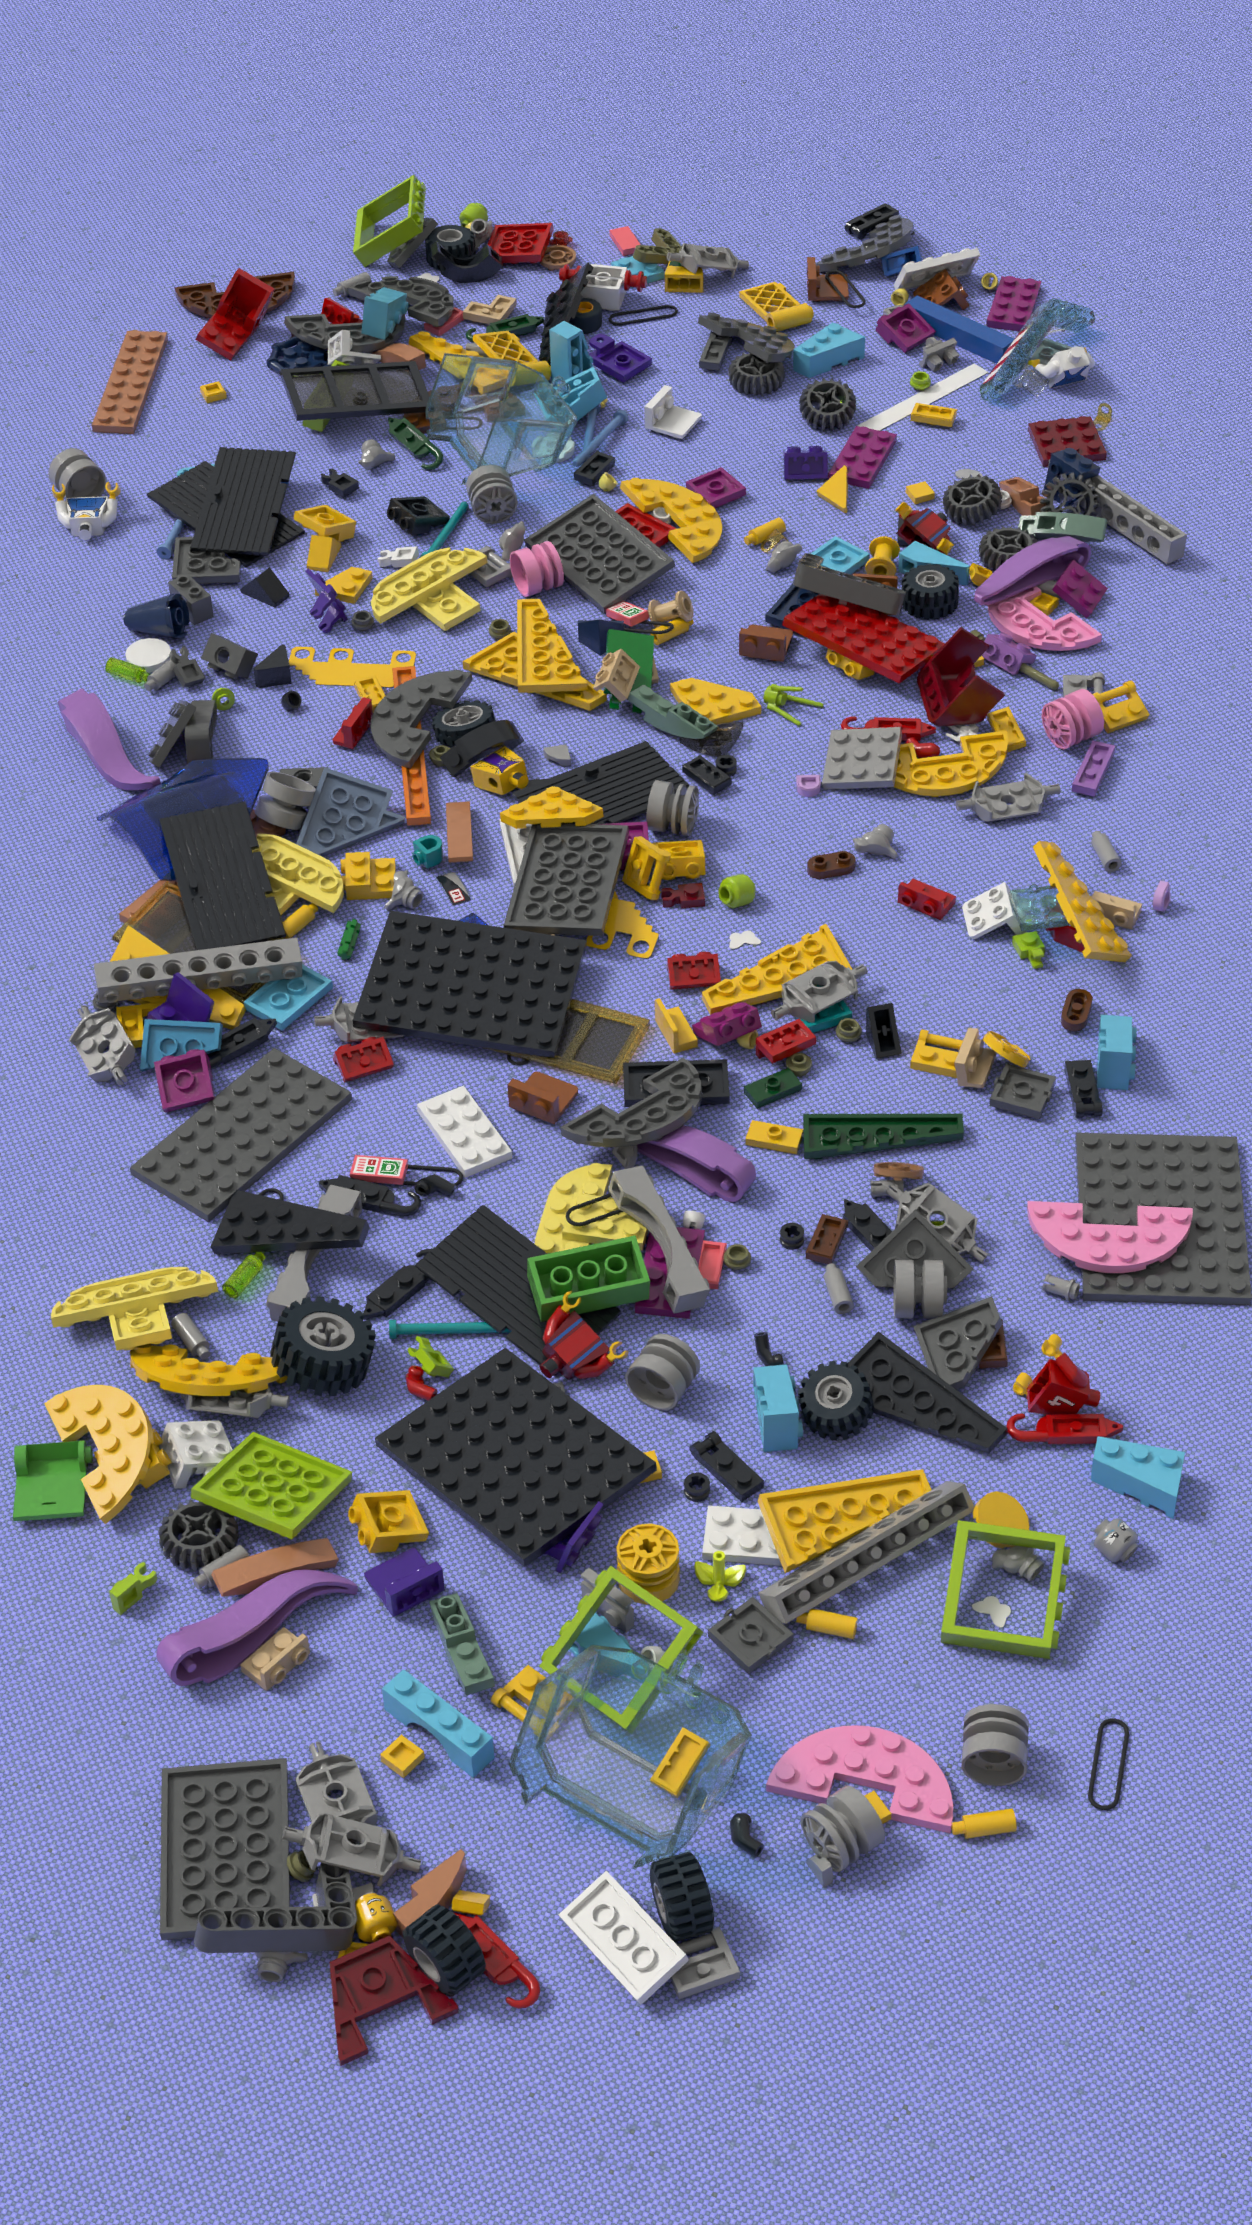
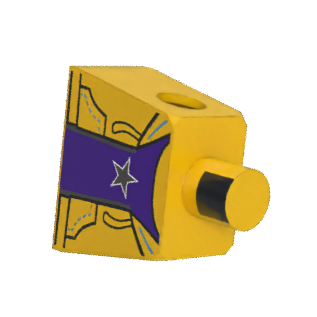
M506 746L501 747L470 766L474 786L483 790L504 795L516 787L523 789L528 785L529 780L524 760Z

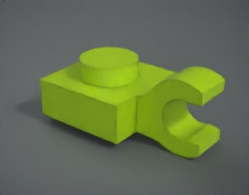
M1037 931L1012 936V944L1020 959L1028 958L1033 969L1043 967L1041 958L1044 957L1045 946Z
M417 1336L415 1339L419 1342V1349L409 1347L407 1349L409 1355L419 1360L423 1371L428 1375L449 1378L454 1370L452 1365L440 1351L432 1348L427 1338Z
M144 1562L135 1567L134 1575L130 1573L123 1580L118 1581L109 1591L112 1608L120 1615L143 1597L142 1591L154 1585L157 1581V1574L154 1570L148 1575H143L147 1572Z

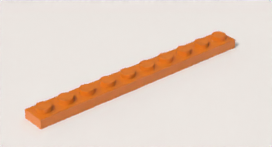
M415 666L392 668L394 688L416 678ZM421 720L415 728L422 729ZM423 750L411 768L401 766L407 826L431 824Z

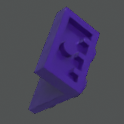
M800 446L787 447V451H782L784 457V479L828 478V452L823 450V447L809 446V450H801Z
M177 972L173 975L166 1002L150 1011L147 1019L209 1022L214 1001L191 983L190 980Z
M414 1547L364 1573L366 1581L392 1617L445 1591L442 1567L437 1561L428 1565Z

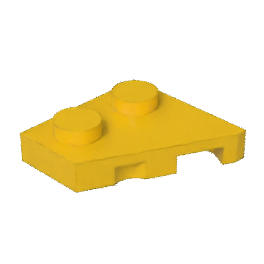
M350 567L325 581V585L330 584L338 594L335 597L336 599L355 604L373 579V574L369 570ZM315 589V595L319 596L318 592Z

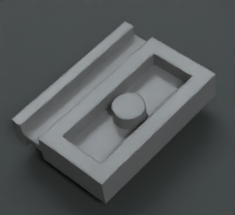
M590 1568L581 1574V1578L584 1579L581 1582L582 1598L586 1595L589 1596L593 1591L595 1580L599 1575ZM614 1586L597 1609V1612L604 1616L611 1626L619 1627L625 1633L634 1627V1608L630 1606L634 1603L633 1599Z

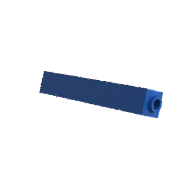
M918 295L904 304L909 303L936 331L934 336L945 341L954 338L957 341L956 346L996 364L1014 341V338ZM1015 348L1002 366L1015 357Z

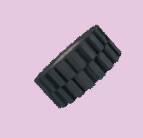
M317 1296L316 1302H312L310 1297L302 1299L301 1305L297 1301L292 1302L290 1308L285 1307L281 1316H279L270 1352L273 1368L278 1367L277 1374L280 1378L287 1376V1384L293 1387L297 1383L300 1385L299 1391L307 1393L308 1389L315 1390L314 1395L322 1396L323 1391H328L329 1396H337L338 1390L346 1394L350 1392L351 1386L356 1389L360 1386L361 1380L364 1381L367 1375L376 1342L374 1341L376 1337L375 1330H371L372 1323L370 1320L363 1321L365 1314L360 1310L354 1313L352 1311L353 1306L348 1303L345 1306L338 1305L339 1300L332 1298L331 1302H325L324 1297Z

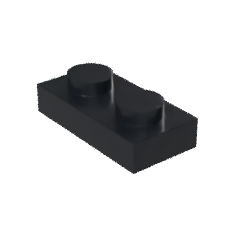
M596 451L574 472V480L593 486L605 472H608L615 465V457Z

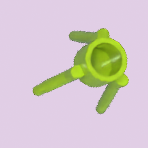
M772 684L766 688L763 696L764 703L768 704L767 709L777 712L797 726H800L801 722L780 709V705L784 706L786 701L790 700L821 708L824 706L823 703L787 695L784 692H802V687Z

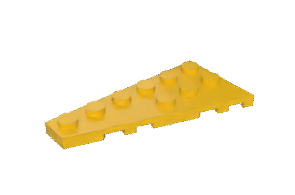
M425 331L409 336L408 344L421 350L425 354H430L432 361L439 360L441 362L440 366L456 377L466 378L468 385L474 386L475 384L477 391L480 393L508 384L505 379V373L489 357L485 358L480 356L478 352L465 350L461 345L450 344L443 338L430 336V333Z
M517 599L518 693L588 691L586 679L582 678L579 667L573 662V656L562 637L558 635L554 623H551L549 614L541 600Z
M510 633L462 661L463 669L518 687L517 633ZM586 680L588 691L535 692L588 711L607 701V694H604L601 689L595 691L593 689L594 684Z
M1038 841L1033 846V849L1042 868L1051 875L1048 879L1050 885L1056 887L1059 892L1056 898L1067 922L1077 930V933L1074 935L1078 943L1082 942L1085 947L1082 951L1084 958L1126 962L1130 959L1132 955L1127 949V943L1114 931L1113 923L1108 918H1105L1100 911L1101 906L1096 900L1091 898L1085 883L1077 878L1074 873V867L1065 861L1061 855L1060 847L1054 842Z
M825 923L819 927V931L812 935L807 933L802 936L801 941L794 945L787 944L760 959L758 965L748 969L746 967L742 969L735 978L731 980L724 979L702 992V1000L711 1015L716 1012H722L724 1008L741 1002L755 1005L782 998V984L825 962L837 961L845 968L849 967L852 970V967L828 925Z
M128 925L110 962L170 953ZM220 988L201 990L214 1001L209 1022L221 1023L224 1028L231 1030L239 1026L246 1011L244 1004ZM168 995L129 999V1001L139 1004H163L166 1002Z
M920 1469L759 1494L757 1502L783 1570L787 1573L830 1551L932 1489L924 1470Z

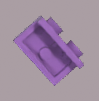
M1002 632L999 635L988 634L984 642L989 645V648L982 654L983 658L1013 675L1018 673L1022 663H1034L1037 655L1030 652L1031 648L1022 643H1014L1011 636Z

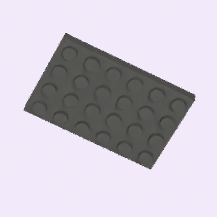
M594 494L524 539L525 546L530 550L536 544L540 545L545 541L551 542L559 554L564 579L604 614L606 613L605 609L625 601L675 567L674 560Z
M541 823L532 824L505 918L504 928L542 934L603 936L629 836L628 825L588 824L586 826H575V824L561 823V827L541 828Z
M287 1758L162 1768L161 1940L194 1938L198 1915L201 1911L208 1908L291 1907L290 1874L287 1866V1858L290 1855L289 1841L282 1840L284 1827H289Z

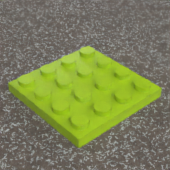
M252 1432L191 1488V1498L283 1537L293 1539L352 1481V1471Z

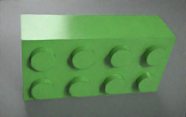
M636 1235L527 1258V1277L541 1322L548 1321L558 1306H563V1296L569 1291H572L568 1296V1302L571 1305H574L578 1298L581 1297L580 1305L569 1310L570 1314L574 1310L577 1314L649 1299L650 1279Z

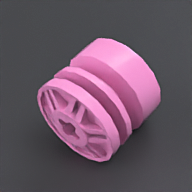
M545 541L540 545L536 544L532 546L531 550L526 547L511 552V573L517 589L524 597L540 593L542 587L545 590H550L553 587L557 588L563 585L564 572L556 548L551 542Z
M1079 689L1065 695L1064 698L1061 697L1049 702L1042 709V723L1047 736L1056 747L1063 750L1101 734L1104 727L1101 707L1094 695L1085 689Z

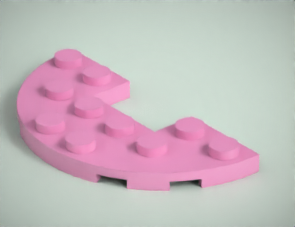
M1037 586L988 605V613L993 624L1002 633L1011 636L1012 640L1016 643H1022L1043 650L1068 651L1089 648L1100 643L1102 640L1101 633L1072 612L1054 621L1032 605L1030 601L1041 595V589Z
M1027 1201V1215L1034 1234H1038L1044 1241V1246L1051 1253L1059 1258L1064 1256L1076 1262L1075 1266L1102 1273L1140 1271L1146 1269V1265L1156 1261L1162 1263L1177 1252V1247L1183 1240L1187 1239L1193 1215V1208L1137 1206V1226L1083 1224V1203Z
M853 1725L829 1728L814 1733L796 1743L779 1759L766 1783L767 1792L815 1803H824L826 1805L834 1779L893 1792L894 1796L890 1807V1812L892 1813L891 1820L951 1834L953 1801L944 1773L933 1758L917 1744L899 1734L881 1728Z

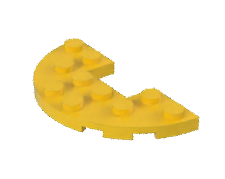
M632 478L631 480L621 481L620 489L643 513L663 507L667 515L668 513L670 514V518L680 528L670 530L668 539L691 563L708 557L712 554V550L718 547L722 533V522L715 508L709 505L701 494L680 485L661 480Z
M1007 731L961 736L960 746L962 753L920 759L916 757L913 743L901 744L894 787L912 794L931 797L962 794L972 790L977 781L979 786L984 784L1004 764L1008 752Z
M150 1343L130 1350V1367L135 1368L137 1377L146 1383L156 1381L160 1383L161 1389L181 1394L230 1396V1391L244 1389L247 1393H253L268 1389V1383L274 1381L283 1383L287 1380V1376L280 1378L277 1374L278 1367L273 1368L271 1357H261L258 1353H247L240 1357L236 1365H227L223 1361L207 1363L199 1362L195 1358H188V1349L179 1348L177 1345L172 1344L153 1346Z
M107 1385L81 1386L57 1394L44 1404L63 1442L76 1441L90 1432L104 1463L83 1477L81 1481L99 1518L106 1524L123 1510L133 1498L130 1494L138 1481L143 1482L151 1462L148 1456L150 1445L154 1444L153 1430L145 1410L125 1391Z

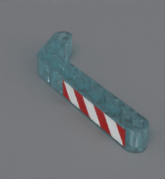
M1052 298L1038 306L980 386L981 397L985 401L990 402L1005 394L1053 326L1072 332H1079L1095 322L1093 311L1088 307Z

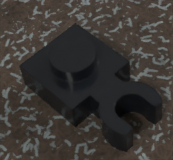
M330 468L329 476L321 474V482L328 485L329 490L343 498L359 489V481L345 473L338 475L336 470Z

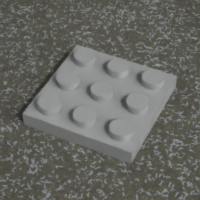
M901 727L831 730L822 780L823 789L894 787L902 739Z

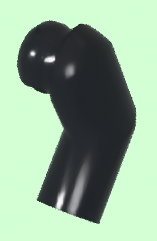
M768 1332L754 1334L757 1356L765 1366L784 1365L781 1354L772 1355Z

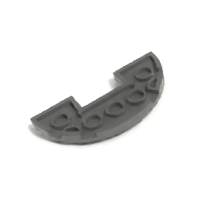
M900 215L892 216L888 222L876 225V229L869 232L870 239L863 241L861 246L847 249L846 246L835 249V253L821 257V261L817 262L816 265L820 266V272L838 270L839 267L849 265V268L866 263L865 260L875 257L878 259L888 255L912 239L911 235L915 234L913 222L909 219L901 218Z
M398 276L381 277L382 281L371 283L370 280H366L348 287V295L364 301L366 296L370 297L371 293L376 294V291L383 287L407 293L406 302L413 305L407 308L408 316L418 321L432 324L434 327L443 326L454 311L453 295L449 294L448 289L437 282L424 278L410 277L409 280H398Z
M711 312L708 315H699L698 324L720 336H738L745 340L744 350L766 362L785 361V358H792L794 343L788 338L787 334L776 332L775 327H763L742 319L720 317L719 314Z
M325 314L285 316L284 324L299 339L327 350L330 338L341 330H348L353 342L351 352L372 353L374 350L393 344L401 337L405 329L406 317L405 314L402 315L400 323L395 325L393 332L389 333L385 340L362 334V323L330 325Z
M452 670L425 674L406 681L392 691H389L378 703L371 719V732L377 749L386 754L387 759L395 764L411 768L432 739L430 731L415 727L431 705L453 709L472 682V673Z
M681 1058L643 1080L644 1089L652 1093V1095L620 1113H616L607 1106L600 1104L561 1126V1135L576 1144L596 1147H624L660 1140L663 1136L681 1128L697 1111L702 1099V1085L699 1073L688 1060Z

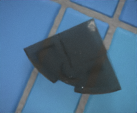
M743 722L716 724L718 726L717 730L703 739L680 737L679 740L681 744L691 750L719 757L727 754L734 746L744 725Z

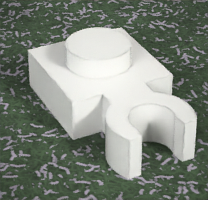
M418 547L396 548L394 552L383 550L380 552L381 557H378L377 560L380 567L392 564L393 568H403L417 560L419 556Z

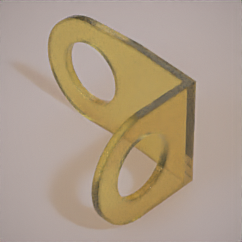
M1101 403L1098 406V413L1093 422L1094 425L1100 424L1102 427L1096 428L1097 431L1104 430L1112 419V408L1107 403ZM1105 406L1109 409V412L1104 413L1101 408Z
M775 529L761 543L760 548L763 552H768L783 538L786 541L788 540ZM771 542L770 547L765 549L764 544Z

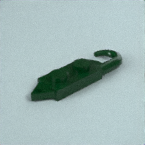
M524 314L493 322L487 326L486 333L509 331L516 336L526 335L536 331V328L544 322V317ZM471 328L466 332V339L469 342H474L472 340L473 335L471 334L476 331V328Z
M388 418L390 427L388 432L390 436L415 458L424 457L429 453L436 457L433 464H422L421 467L423 469L434 470L442 464L443 453L430 442L429 438L406 418Z

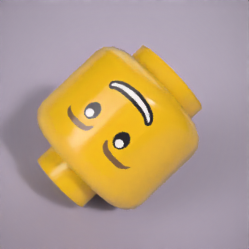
M376 1893L363 1895L356 1900L357 1922L355 1930L358 1937L364 1942L372 1943L389 1935L391 1936L397 1927V1921L393 1915L394 1910L390 1901L385 1896L377 1895Z

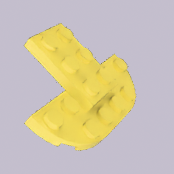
M444 548L422 556L390 574L377 584L373 590L371 600L374 617L381 624L413 606L442 630L447 631L481 611L480 604L454 585L453 582L487 564V556L469 548H464V551H451L450 548Z
M257 834L256 838L259 848L253 849L252 854L254 852H261L273 890V893L266 894L265 896L266 898L275 897L280 916L299 897L332 913L338 909L343 899L344 886L341 874L332 862L282 837L271 834Z
M593 1163L570 1171L554 1184L545 1204L535 1237V1245L547 1254L636 1235L639 1248L643 1251L648 1229L625 1212L580 1227L573 1226L567 1222L565 1216L569 1208L604 1196L607 1193L613 1172L612 1165ZM607 1198L572 1211L570 1219L574 1222H584L619 1208L613 1198Z
M188 1267L161 1268L96 1282L74 1290L63 1304H61V1301H58L51 1312L53 1328L59 1326L70 1327L77 1322L86 1320L97 1321L102 1317L109 1316L116 1351L133 1350L138 1346L150 1343L160 1344L165 1340L172 1339L164 1303H179L184 1299L196 1296L207 1297L212 1293L218 1292L217 1282L210 1273L201 1270V1274H198L195 1271L189 1270Z

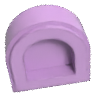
M797 775V792L804 797L818 795L821 791L820 775Z
M1160 881L1154 894L1153 909L1164 912L1171 901L1169 882Z

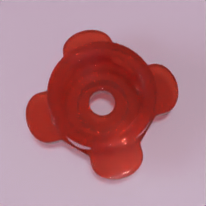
M556 231L553 233V239L549 241V244L552 246H567L568 243L573 241V238L566 231Z

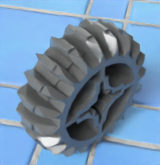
M742 353V357L736 356V359L731 361L728 376L730 385L733 386V389L738 390L739 393L745 392L746 395L753 394L755 396L760 394L763 396L765 393L771 394L772 391H777L778 388L782 387L785 371L782 362H766L752 353Z
M823 377L821 382L815 379L813 384L808 383L807 389H803L802 395L799 398V411L802 413L803 420H807L808 425L813 424L815 429L822 427L823 432L826 428H830L831 431H833L834 427L841 429L842 424L847 425L849 420H852L856 411V398L853 389H849L847 383L842 385L841 379L837 382L833 378L830 381H826Z
M1063 473L1060 479L1054 477L1052 479L1053 483L1048 482L1046 484L1048 490H1043L1041 493L1047 497L1040 499L1041 504H1046V506L1040 509L1041 512L1080 514L1079 503L1085 498L1086 509L1083 515L1094 517L1098 515V512L1093 508L1100 507L1099 503L1094 502V500L1099 498V495L1092 494L1096 487L1092 486L1089 489V479L1084 483L1082 482L1083 475H1079L1075 480L1074 473H1070L1068 478ZM1064 486L1075 487L1080 493L1072 494ZM1058 490L1060 504L1054 508L1053 499ZM1078 498V500L1073 502L1072 506L1062 508L1067 501Z
M970 474L968 478L962 477L960 481L955 480L954 485L948 486V490L944 492L943 507L947 517L950 518L951 522L955 521L957 525L963 523L965 527L968 524L975 526L978 522L983 524L985 519L991 520V516L997 515V510L1001 509L1002 494L998 483L994 479H989L987 475L981 477L980 474L976 477H972Z
M1004 526L1001 529L994 528L993 532L987 531V534L982 536L979 545L980 561L983 562L984 567H989V570H997L1007 559L1022 549L1037 543L1038 540L1034 538L1033 534H1029L1028 530L1021 531L1020 527L1017 529L1012 528V526L1010 528H1005Z
M191 1498L187 1505L179 1503L178 1510L169 1509L168 1517H163L162 1526L159 1527V1544L166 1559H170L173 1566L180 1564L183 1571L191 1566L194 1572H196L198 1567L206 1566L236 1547L235 1543L239 1539L238 1524L234 1516L212 1506L205 1505L200 1501L193 1502ZM219 1528L221 1531L216 1537L215 1531ZM182 1532V1538L178 1541L177 1537Z

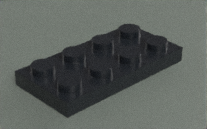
M727 1059L688 1060L699 1073L702 1085L700 1105L730 1104ZM676 1061L623 1063L624 1107H631L652 1095V1093L644 1089L643 1080Z

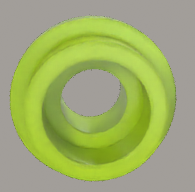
M923 371L913 373L910 385L916 390L928 388L931 385L929 374Z
M218 688L214 691L212 700H216L218 710L224 711L233 706L235 695L228 688ZM223 697H227L225 702H220Z

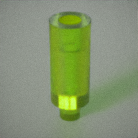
M110 657L105 666L107 673L136 683L147 682V677L150 675V673L145 671L144 667L114 657Z
M262 1252L248 1255L223 1283L222 1289L225 1294L234 1299L240 1296L263 1269L262 1262L266 1257Z

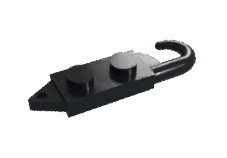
M253 1018L223 1034L220 1051L207 1054L211 1069L221 1063L226 1064L268 1041L269 1034L277 1025L276 1019L257 1020Z
M339 1175L335 1179L318 1181L319 1187L325 1193L330 1185L360 1191L362 1208L365 1210L409 1216L417 1212L421 1207L420 1196L412 1191L408 1192V1196L413 1198L414 1203L410 1206L394 1204V1193L387 1186Z
M844 1199L845 1213L843 1214V1219L848 1220V1227L870 1251L874 1250L892 1231L866 1203L860 1205Z
M432 1249L421 1250L416 1253V1257L425 1256ZM415 1265L403 1266L366 1296L367 1304L363 1313L365 1314L364 1320L382 1315L387 1318L425 1287V1283L430 1278L417 1269Z

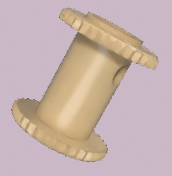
M678 591L675 595V600L660 604V602L654 599L648 605V614L651 622H667L679 617L685 622H689L693 618V605L689 596L684 591Z

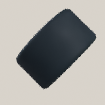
M582 298L574 320L569 321V324L581 329L583 334L597 331L602 325V307L600 303L590 298Z

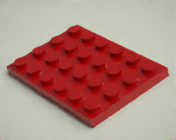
M823 594L817 595L785 616L782 624L899 684L922 668L945 644L936 637L919 631L914 626H908L900 622L896 617Z

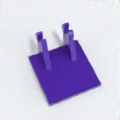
M308 568L305 572L319 594L313 608L310 610V614L315 619H319L328 608L318 625L319 629L325 634L332 630V626L339 618L344 622L348 620L344 613L346 608L338 598H335L338 595L335 589L330 584L326 586L322 576L319 573L314 574Z
M598 1501L580 1527L568 1535L571 1539L566 1546L557 1543L544 1553L559 1560L555 1570L558 1573H561L566 1565L572 1567L578 1559L583 1545L587 1546L594 1537L595 1529L602 1520V1517L599 1515L603 1507L601 1502Z

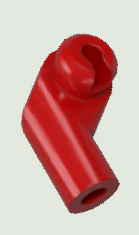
M914 737L906 741V744L913 743L916 757L919 759L935 757L940 754V747L934 743H919Z
M411 1366L405 1377L408 1391L412 1395L429 1401L437 1395V1389L425 1385L424 1378L422 1377L424 1371L420 1366Z

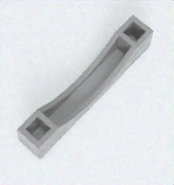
M643 1165L614 1171L609 1191L617 1207L642 1223L661 1246L667 1266V1279L663 1294L673 1313L704 1307L707 1295L710 1292L709 1283L701 1275L697 1260L691 1256L687 1249L685 1238L680 1236L674 1218L669 1215L665 1208L663 1197L658 1195L654 1187L652 1177L647 1174Z
M330 1185L326 1194L321 1195L318 1209L359 1218L363 1210L361 1192ZM322 1249L295 1250V1252H291L285 1271L281 1272L278 1276L274 1292L271 1291L267 1297L266 1306L269 1308L271 1320L278 1322L285 1307L290 1308L292 1302L297 1301L301 1305L303 1298L310 1297L311 1299L310 1289L307 1284L308 1273L313 1261Z

